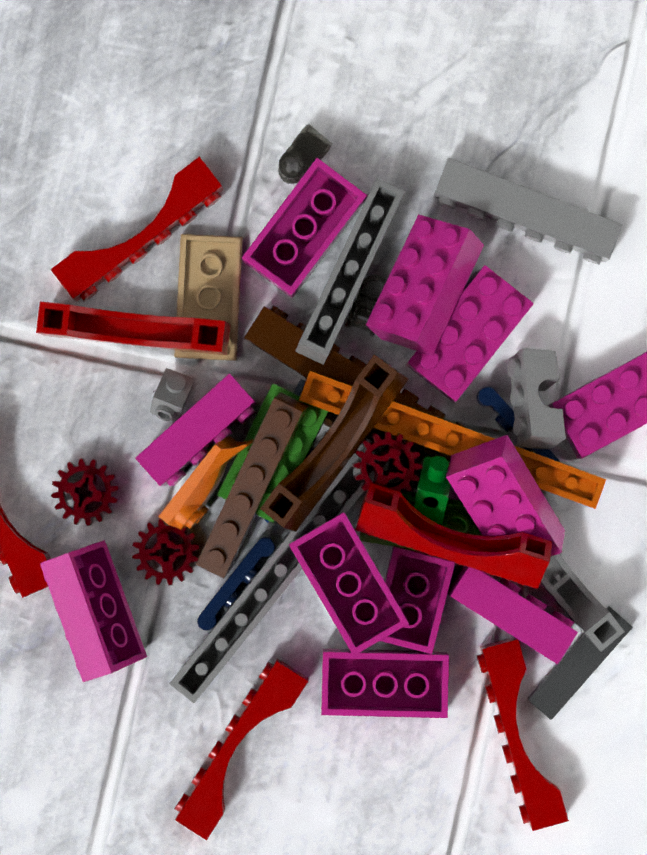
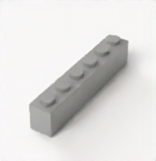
M451 158L447 159L433 196L438 198V204L450 209H455L456 206L467 209L466 214L473 218L484 220L485 217L496 220L495 225L504 230L513 231L514 228L526 232L524 236L536 242H542L543 239L555 243L553 246L555 249L571 254L572 250L584 254L582 257L584 260L600 265L601 261L606 263L610 260L623 226L621 223Z
M376 178L295 352L324 365L402 199L404 190Z

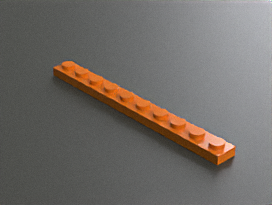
M309 371L299 401L339 415L353 386ZM394 401L373 427L383 432L389 431L394 436L399 433L403 435L405 440H410L413 443L449 456L495 439ZM514 446L540 489L596 509L607 479Z

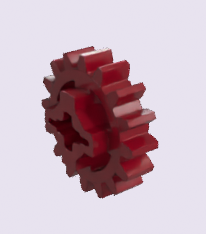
M385 431L383 439H380L377 433H373L372 438L374 442L372 443L363 440L364 451H355V454L360 457V462L352 463V467L360 469V472L354 476L355 480L365 481L361 489L363 491L368 490L370 483L385 487L389 480L399 477L402 478L399 483L386 488L401 492V489L404 488L411 492L412 488L409 482L411 480L419 481L420 479L414 474V470L422 468L421 464L414 463V459L419 457L420 453L418 451L410 452L414 443L409 440L403 444V435L399 433L392 439L389 431ZM389 445L382 453L377 455L371 453L379 446ZM401 450L406 456L407 468L403 467L400 462ZM390 457V463L400 471L387 470L385 474H382L383 468L374 460L387 462ZM366 463L372 465L374 469L373 482L367 474Z
M84 458L79 459L77 467L72 462H68V472L63 470L57 472L62 478L61 481H52V485L58 487V492L51 494V497L59 498L60 501L54 508L56 510L65 509L63 519H68L71 515L74 516L75 525H79L82 518L85 519L87 526L92 525L93 517L99 522L104 521L102 513L112 514L113 510L109 507V504L118 503L119 499L112 496L113 492L120 490L119 486H112L111 484L116 475L107 476L105 473L108 466L103 465L98 469L97 460L95 459L91 460L89 466H86ZM85 471L82 479L75 483L69 481L74 474ZM97 475L104 482L106 492L99 489L96 483ZM86 483H88V489L93 491L92 497H86L83 501V496L81 493H78L79 487H85ZM65 493L71 494L75 502L73 508L67 502ZM93 502L102 503L97 510L86 513L89 505Z
M159 519L158 527L149 522L147 524L149 532L146 533L140 530L138 535L142 538V541L133 542L132 545L139 549V553L132 555V559H140L141 564L136 568L137 571L145 569L147 573L144 579L146 580L155 576L156 585H160L163 579H167L169 586L173 585L174 577L176 576L181 582L184 581L185 575L183 572L193 573L194 568L190 563L197 562L199 557L193 555V551L199 549L200 545L191 543L196 534L191 533L187 535L185 533L187 527L180 530L166 525L162 519ZM169 531L178 534L185 543H176L171 539ZM157 533V543L153 548L146 549L149 539ZM163 543H167L168 548L180 549V551L170 555L169 560H165L164 555L152 554L162 549ZM181 555H186L183 565L175 571V561ZM148 560H155L162 566L163 572L154 569Z

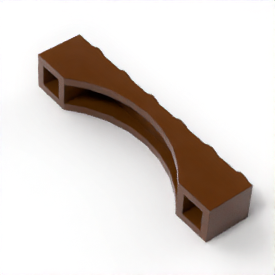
M374 354L355 379L341 412L326 435L308 457L276 486L260 509L283 528L296 532L409 379Z
M281 392L274 397L196 563L197 566L223 579L232 570L262 499L309 407L308 405Z

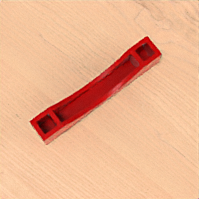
M199 156L175 174L171 191L163 208L155 219L139 234L126 242L110 248L94 251H74L50 270L73 300L77 302L82 299L85 302L98 292L96 287L106 280L110 283L123 273L121 268L131 261L132 264H135L148 254L146 249L152 244L160 245L172 236L170 231L179 224L184 227L197 217L195 212L204 205L209 208L219 201L222 197L219 193L223 191V187Z
M40 302L36 333L49 337L227 355L231 325L221 320L155 316L69 304Z
M373 483L369 484L355 528L356 531L369 536H375L400 546H406L428 555L440 557L459 565L477 569L538 589L551 557L552 541L525 532L501 536H480L454 531L422 515L406 500L401 492Z
M0 504V561L3 565L8 564L12 576H9L10 584L16 594L20 592L23 598L48 587L40 563L50 560L51 557L48 552L33 545L17 531Z
M512 637L480 646L482 654L476 656L481 673L487 672L490 684L485 685L489 703L495 702L498 714L493 715L498 734L504 732L507 744L502 745L506 764L512 763L515 775L510 776L514 793H521L523 805L518 806L522 822L523 824L529 823L532 831L568 822L560 789L545 778L532 764L519 737L516 720L517 698L520 684L527 670L519 640Z
M278 658L274 664L268 661L259 675L263 682L257 691L253 688L250 689L242 702L246 706L240 717L234 714L225 728L229 735L223 743L220 741L216 742L208 755L213 760L207 769L200 767L191 782L196 786L190 796L184 793L174 808L179 812L175 820L205 840L209 838L224 814L225 774L236 747L246 734L261 721L275 713L292 708L308 683V677Z

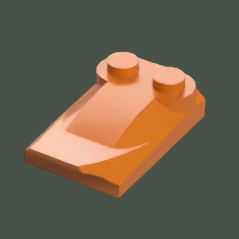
M228 436L216 443L158 517L168 525L180 530L185 527L191 529L196 523L198 524L209 511L206 504L219 485L228 462L252 444L254 440L236 441L231 436Z

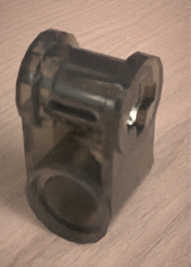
M310 124L306 125L294 139L292 145L281 156L278 168L279 177L287 184L298 183L315 159L321 160L333 143ZM295 162L298 164V172L294 170L290 173L286 172L287 163L289 165H293Z
M379 275L368 276L364 279L345 324L347 328L354 326L365 330L372 337H374L375 333L366 326L367 321L357 318V316L369 319L378 298L369 297L366 293V286L372 281H378L384 287L386 280Z

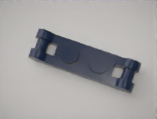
M484 387L479 390L476 395L478 404L484 407L489 406L498 415L494 420L506 433L510 430L513 431L514 410L494 389ZM520 447L560 462L550 449Z
M263 537L254 545L201 612L197 623L202 630H211L216 625L217 612L223 605L229 609L240 595L235 591L242 581L247 584L259 571L255 564L262 556L267 557L273 553L275 544L271 538Z

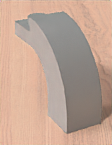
M561 555L551 556L550 563L540 583L576 626L602 652L625 631L612 614L586 588Z

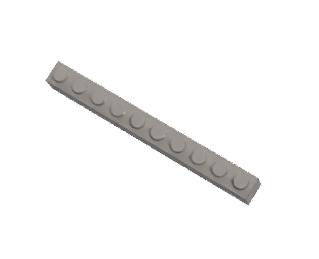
M367 437L364 439L367 442L372 443V441H370ZM361 444L357 450L364 451L365 447ZM377 447L371 453L377 455L384 451ZM355 453L296 532L291 530L170 682L171 686L191 702L195 703L301 571L302 567L292 552L289 543L340 513L344 512L346 514L364 492L361 486L365 481L355 480L354 478L360 472V469L352 467V463L360 462V457ZM374 460L382 468L387 463L386 461ZM366 463L367 474L371 481H373L374 469L372 465Z

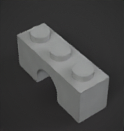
M522 348L509 359L507 373L511 377L512 387L510 402L514 406L515 416L513 431L517 436L518 447L553 449L566 439L563 409L546 406L541 401L538 391H546L559 380L556 351Z

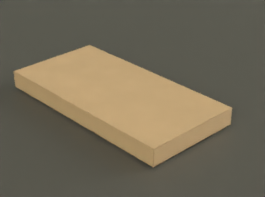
M181 234L176 317L221 320L228 322L231 327L227 355L175 350V358L237 361L243 237Z

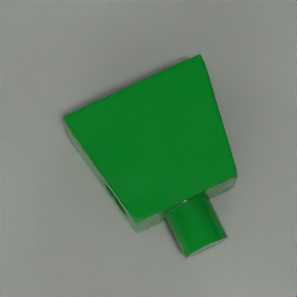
M441 456L424 457L414 508L435 523L442 525L451 487L446 478L450 461ZM427 497L437 499L435 507L425 505Z

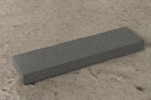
M610 606L606 609L625 632L602 652L583 634L561 659L559 664L551 670L527 698L550 720L556 716L633 628Z

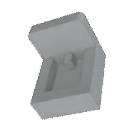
M166 368L154 393L150 413L164 421H177L182 415L195 379Z

